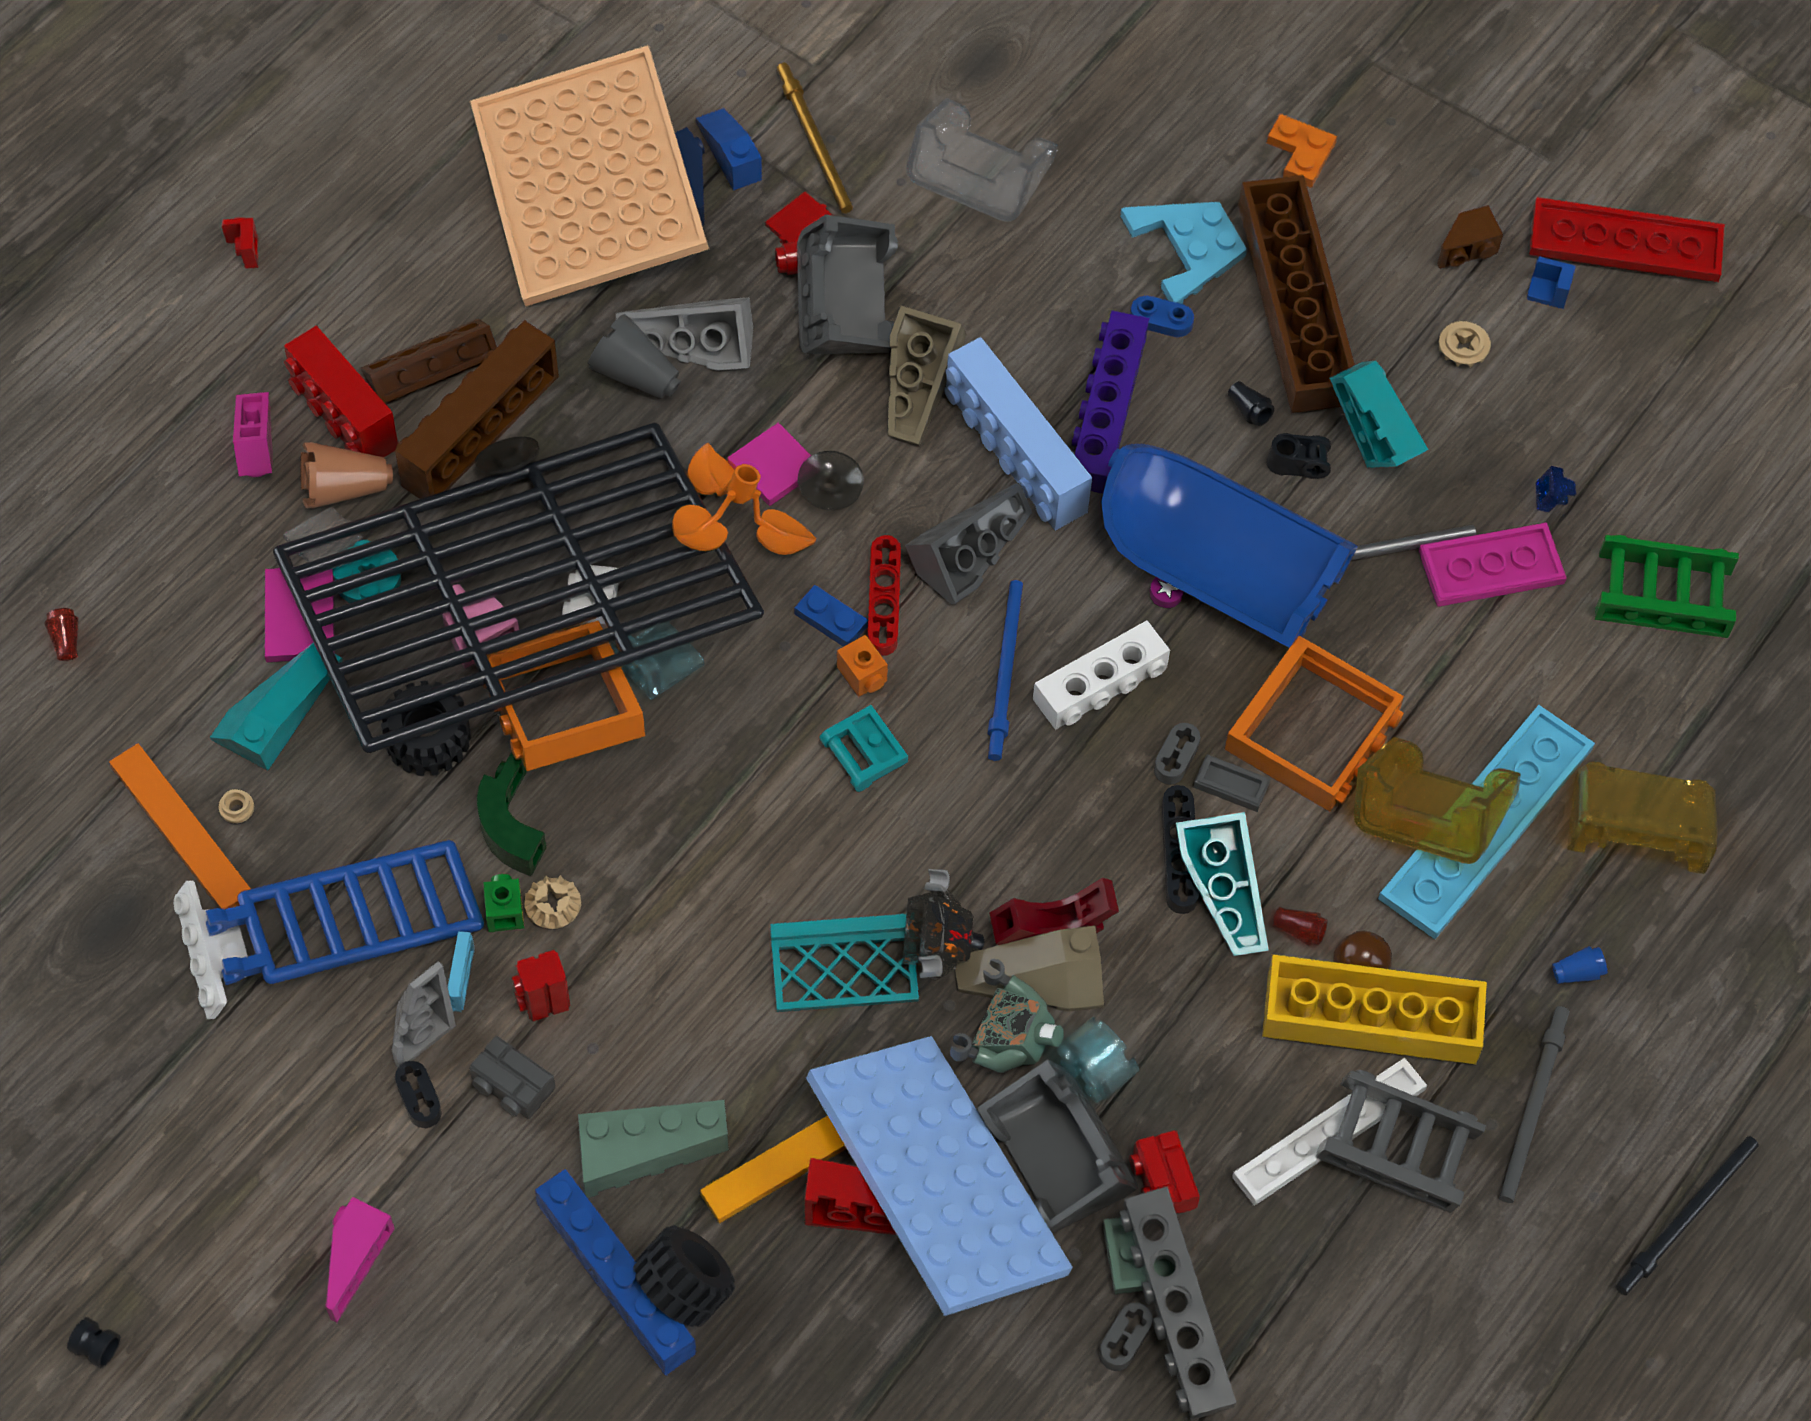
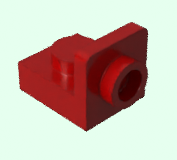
M236 217L222 220V230L226 243H235L236 255L242 256L245 268H258V233L254 218Z

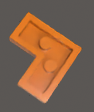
M1280 114L1268 135L1267 144L1292 153L1284 169L1283 177L1304 175L1307 187L1312 188L1336 144L1337 136Z

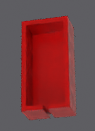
M317 325L284 345L287 357L284 360V364L291 375V378L288 379L291 388L298 396L304 395L312 413L316 417L320 415L323 417L331 435L335 439L340 437L345 443L346 450L379 457H386L396 450L398 439L393 412Z

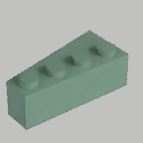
M724 1100L578 1114L583 1183L587 1198L599 1195L598 1192L614 1186L617 1189L628 1185L630 1181L651 1174V1177L665 1172V1169L681 1163L686 1165L729 1150Z

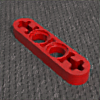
M889 535L877 537L871 545L868 639L881 656L890 655L896 650L898 645L901 546L896 538ZM883 548H889V564H882ZM881 575H889L894 579V583L883 587L878 585L875 580ZM879 604H888L893 608V612L882 616L877 614L874 609ZM880 626H887L886 643H879Z

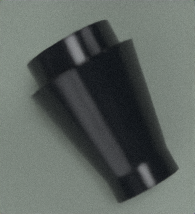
M1241 381L1234 383L1230 387L1228 396L1234 401L1249 424L1262 426L1270 420L1274 413V406L1270 398L1251 389Z

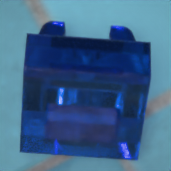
M1551 466L1536 481L1537 510L1550 512L1556 505H1566L1568 503V495H1576V482L1564 477L1563 468Z

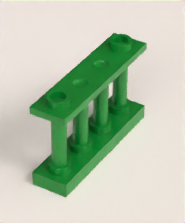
M1605 535L1599 551V558L1611 559L1609 592H1601L1595 608V620L1729 638L1736 622V610L1723 607L1724 575H1732L1739 559V553L1728 552L1719 548L1705 549L1633 539L1624 535ZM1625 561L1644 564L1643 597L1625 595L1623 593ZM1658 566L1678 568L1676 602L1656 598ZM1691 570L1711 573L1709 606L1690 603Z

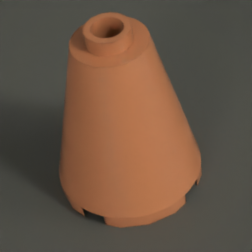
M313 442L303 443L302 445L307 451L301 452L300 463L301 489H308L309 498H302L305 508L314 509L386 491L387 484H392L393 482L392 464H386L384 457Z

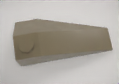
M900 307L890 334L889 437L920 446L946 387L948 354L961 348L964 344L966 332L961 323L908 307Z
M1095 926L1057 930L953 957L958 992L993 998L996 989H1003L1004 986L1002 984H987L983 977V970L987 971L990 975H998L1000 972L990 965L991 959H998L1003 963L1006 975L1009 977L1014 975L1031 986L1046 1001L1047 1005L1056 1006V1010L1071 1012L1104 1008L1101 956Z

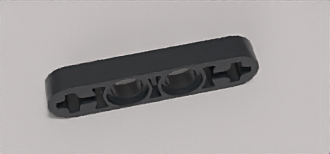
M1175 785L1165 791L1162 801L1166 901L1172 911L1179 914H1187L1197 906L1199 891L1188 870L1180 872L1172 867L1171 862L1176 858H1181L1178 840L1170 835V831L1176 827L1175 823L1195 820L1193 793L1185 786ZM1176 797L1180 798L1181 803H1183L1181 816H1175L1176 806L1173 799ZM1186 882L1185 895L1188 896L1186 902L1180 901L1178 896L1180 883Z

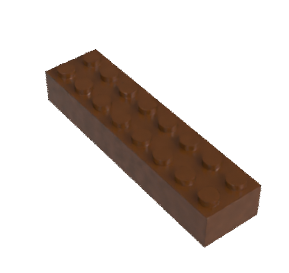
M1304 175L1242 182L1238 207L1291 413L1341 407L1330 378L1355 366L1305 177Z

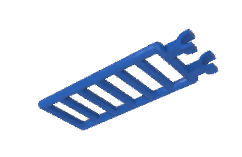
M452 840L240 892L237 897L240 906L228 909L216 908L206 911V927L209 936L220 934L231 927L246 924L255 951V955L243 958L231 957L222 959L223 969L221 973L225 985L262 973L266 983L275 984L457 937L458 931L472 933L480 931L484 927V920L457 846ZM444 855L468 917L466 920L451 924L447 923L425 860ZM412 864L434 928L416 933L413 932L391 870L392 868ZM378 872L400 937L379 941L357 877ZM344 881L366 944L365 946L349 950L344 949L323 887L324 885ZM308 889L310 890L331 952L330 955L310 959L289 894ZM272 898L276 900L296 960L295 964L275 968L254 905L256 902Z

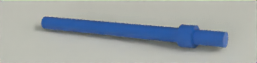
M1018 580L1011 581L1009 586L994 713L988 725V735L990 736L988 758L992 761L1002 759L1004 738L1008 736L1009 731L1007 711L1023 583Z

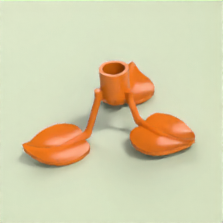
M709 443L702 446L693 456L688 466L687 475L696 491L703 495L714 493L719 497H722L724 494L728 495L714 516H711L705 508L697 505H686L676 511L672 520L674 536L682 544L700 551H710L719 548L725 542L728 530L718 520L731 501L737 504H744L753 499L754 522L759 525L756 536L766 549L776 554L788 555L801 551L815 543L817 538L805 526L784 512L767 509L760 516L759 497L761 491L756 488L761 476L755 467L741 464L734 470L728 461L721 457Z

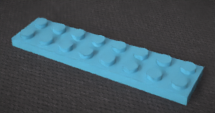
M1538 705L1380 892L1378 899L1433 939H1436L1589 755L1595 743Z

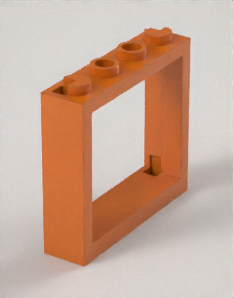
M599 620L492 653L487 655L491 666L495 667L603 630ZM608 642L500 679L499 682L504 692H506L501 680L590 654L594 661L615 653ZM621 667L601 673L619 711V715L528 741L512 704L494 710V712L500 711L501 716H499L502 731L505 736L511 735L510 746L513 756L516 760H522L526 771L645 736L643 711Z
M1299 635L1229 731L1225 750L1330 812L1337 801L1342 804L1346 800L1352 789L1350 783L1353 778L1357 777L1360 779L1370 763L1367 758L1372 751L1377 754L1381 750L1387 739L1385 733L1388 728L1395 729L1401 721L1404 712L1400 711L1404 696ZM1301 666L1383 713L1332 787L1249 739Z

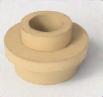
M233 789L226 792L221 798L219 812L222 818L229 823H242L253 814L254 802L248 793L239 789ZM236 805L243 806L240 810L231 811Z

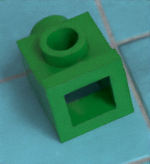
M497 874L491 877L490 882H483L488 931L524 929L519 878L512 879L508 874Z

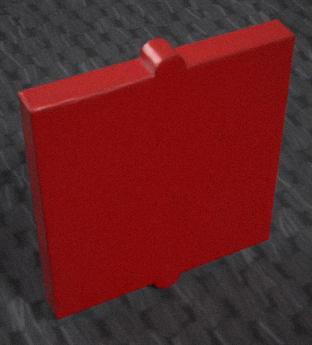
M803 192L765 222V226L780 238V243L798 241L799 235L804 228L826 214H833L826 209L825 204L818 203L807 192Z

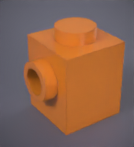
M866 635L837 650V668L858 697L867 692L873 693L879 690L887 682L888 664Z

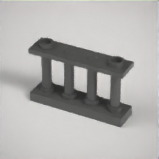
M1351 1070L1342 1079L1340 1084L1353 1091L1338 1135L1333 1136V1138L1328 1136L1319 1145L1315 1158L1451 1213L1461 1205L1465 1192L1456 1189L1453 1180L1467 1138L1475 1140L1485 1132L1487 1125L1477 1122V1118L1470 1113L1463 1111L1455 1113L1376 1080L1375 1075L1367 1071ZM1366 1096L1385 1103L1386 1107L1371 1150L1363 1151L1354 1147V1143L1351 1140ZM1402 1110L1419 1117L1420 1120L1405 1164L1398 1165L1388 1161L1385 1153L1399 1112ZM1436 1124L1454 1133L1440 1175L1432 1179L1422 1175L1419 1167L1433 1125Z

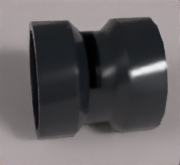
M85 1317L72 1331L67 1343V1349L77 1356H88L91 1364L98 1368H103L115 1355L121 1337L110 1329L103 1331L99 1328L98 1322Z

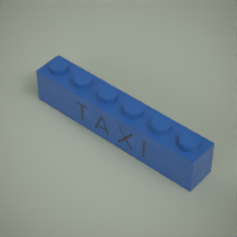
M564 1169L536 1188L535 1193L539 1208L665 1376L696 1354L695 1339L683 1323L681 1324L668 1317L645 1295L635 1277V1260L567 1170Z

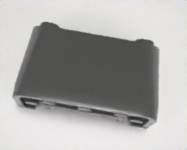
M826 214L801 231L797 244L799 342L800 348L804 353H891L890 334L895 322L885 321L884 262L895 254L898 247V239L895 236V224Z
M1047 1059L977 1107L992 1136L1005 1142L1037 1200L1034 1202V1205L1051 1232H1057L1129 1196L1139 1189L1136 1179L1082 1087L1066 1068Z

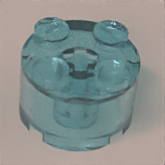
M1094 1016L1068 1036L1057 1049L1063 1058L1060 1061L1061 1066L1069 1070L1073 1077L1079 1075L1086 1083L1084 1090L1096 1103H1099L1102 1099H1108L1140 1071L1134 1057L1128 1061L1124 1056V1051L1127 1047L1103 1021L1099 1020L1096 1022Z

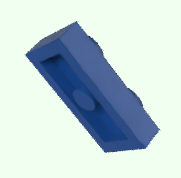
M816 585L794 607V614L843 647L857 640L868 627V619Z

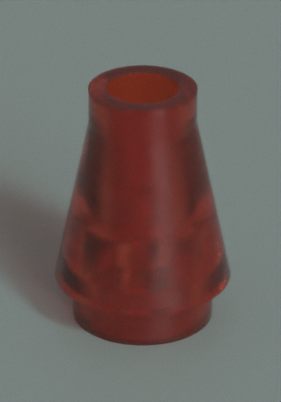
M58 608L48 612L46 615L47 620L44 624L55 648L57 659L69 661L77 658L79 618L74 615V610Z
M1282 907L1277 909L1273 919V927L1283 930L1307 946L1311 944L1319 946L1325 936L1328 919L1321 917V913L1285 909Z

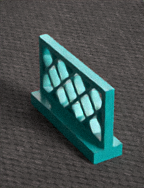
M912 913L770 924L777 1012L919 1002L916 962L908 960V958L913 960L912 957H915V955L906 954L897 963L883 951L892 941L906 940L907 952H915L914 940L908 937H913V931L908 928V924H911L913 927ZM883 942L880 945V947L876 946L874 943ZM855 944H866L874 951L873 955L863 966L848 954ZM838 945H847V947L843 950ZM830 946L839 954L828 968L813 957L820 947ZM813 947L809 952H806L803 949ZM795 949L804 958L791 971L780 962L779 950ZM878 956L894 967L882 982L867 970ZM843 958L859 970L847 984L832 973L833 969ZM907 960L909 972L902 967ZM808 961L823 972L811 987L796 975ZM781 970H782L786 975H788V976L783 980V982H782V978H781ZM897 972H900L910 981L911 993L896 994L886 984ZM862 974L878 986L870 996H860L851 989L852 985ZM826 977H829L842 988L833 999H824L815 991ZM791 980H794L807 991L799 1001L783 1002L782 990ZM881 990L887 993L886 995H878ZM846 992H847L850 996H852V997L842 998V997L845 995ZM812 995L816 1000L807 999Z

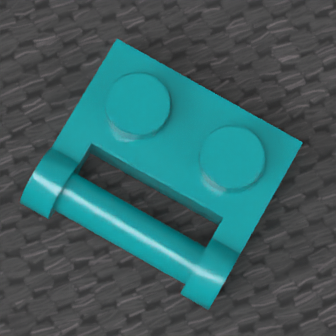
M872 705L826 729L819 737L825 748L832 750L851 777L850 783L857 792L865 790L875 780L908 763L907 753ZM848 735L870 767L862 770L841 741V738Z

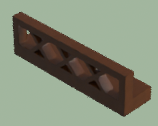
M478 318L363 366L361 370L364 377L371 382L375 393L386 403L483 362L486 354L490 350H495L497 346L489 325Z

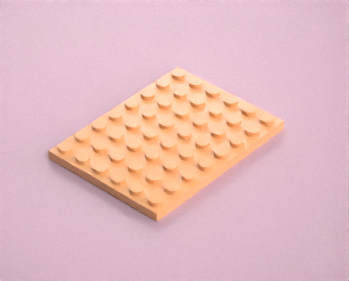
M649 45L470 101L525 306L709 250Z

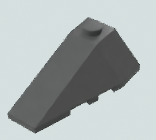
M1016 483L928 529L905 545L917 575L950 604H956L981 585L984 580L982 578L983 574L990 565L996 564L1000 558L998 554L1007 541L1014 539L1032 514L1021 483Z

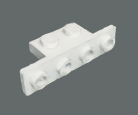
M186 881L175 895L174 910L179 915L181 921L182 940L188 947L191 958V973L196 977L198 984L199 1003L204 1007L206 1018L215 1019L227 1003L221 978H223L221 973L223 969L222 959L247 957V952L239 926L231 927L220 934L209 936L206 927L207 910H202L195 882Z

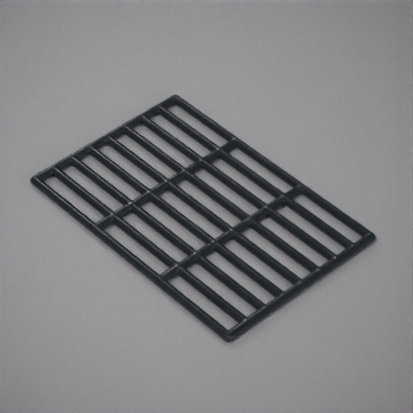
M651 423L287 542L276 546L273 550V555L360 745L366 753H372L749 623L762 618L764 615L761 604L726 542L719 548L714 549L720 562L609 600L602 588L710 552L683 546L596 576L590 564L673 537L672 523L584 553L578 543L580 540L688 504L701 506L707 510L658 423ZM652 437L657 448L548 484L542 475L544 472ZM663 459L670 469L559 506L554 498V495ZM525 478H529L534 487L533 489L424 525L421 524L417 516L419 513ZM673 482H677L682 493L574 529L570 528L565 519ZM541 500L546 509L544 512L435 548L432 547L428 539L430 536ZM401 519L405 520L409 528L408 530L296 567L293 566L289 557ZM553 523L558 532L556 535L448 571H444L439 561ZM412 542L416 543L420 553L306 591L300 579ZM562 546L566 547L570 555L569 558L456 595L451 585L452 583ZM427 565L432 575L319 614L315 613L311 605L313 602ZM575 569L578 570L582 581L468 619L463 607ZM727 573L734 584L624 623H620L615 613L621 609ZM437 588L443 598L441 601L330 638L326 637L322 628L323 626ZM586 593H590L595 603L594 605L482 643L479 642L475 633L477 630ZM739 597L742 598L747 609L637 647H633L628 638V635ZM450 612L455 624L338 663L333 652ZM601 616L608 627L495 667L491 666L487 655ZM462 636L467 648L353 687H349L344 676ZM611 641H615L620 650V653L504 692L499 682L500 679ZM472 660L479 671L478 673L364 712L360 711L356 700ZM482 685H486L491 695L489 698L376 737H372L367 726Z

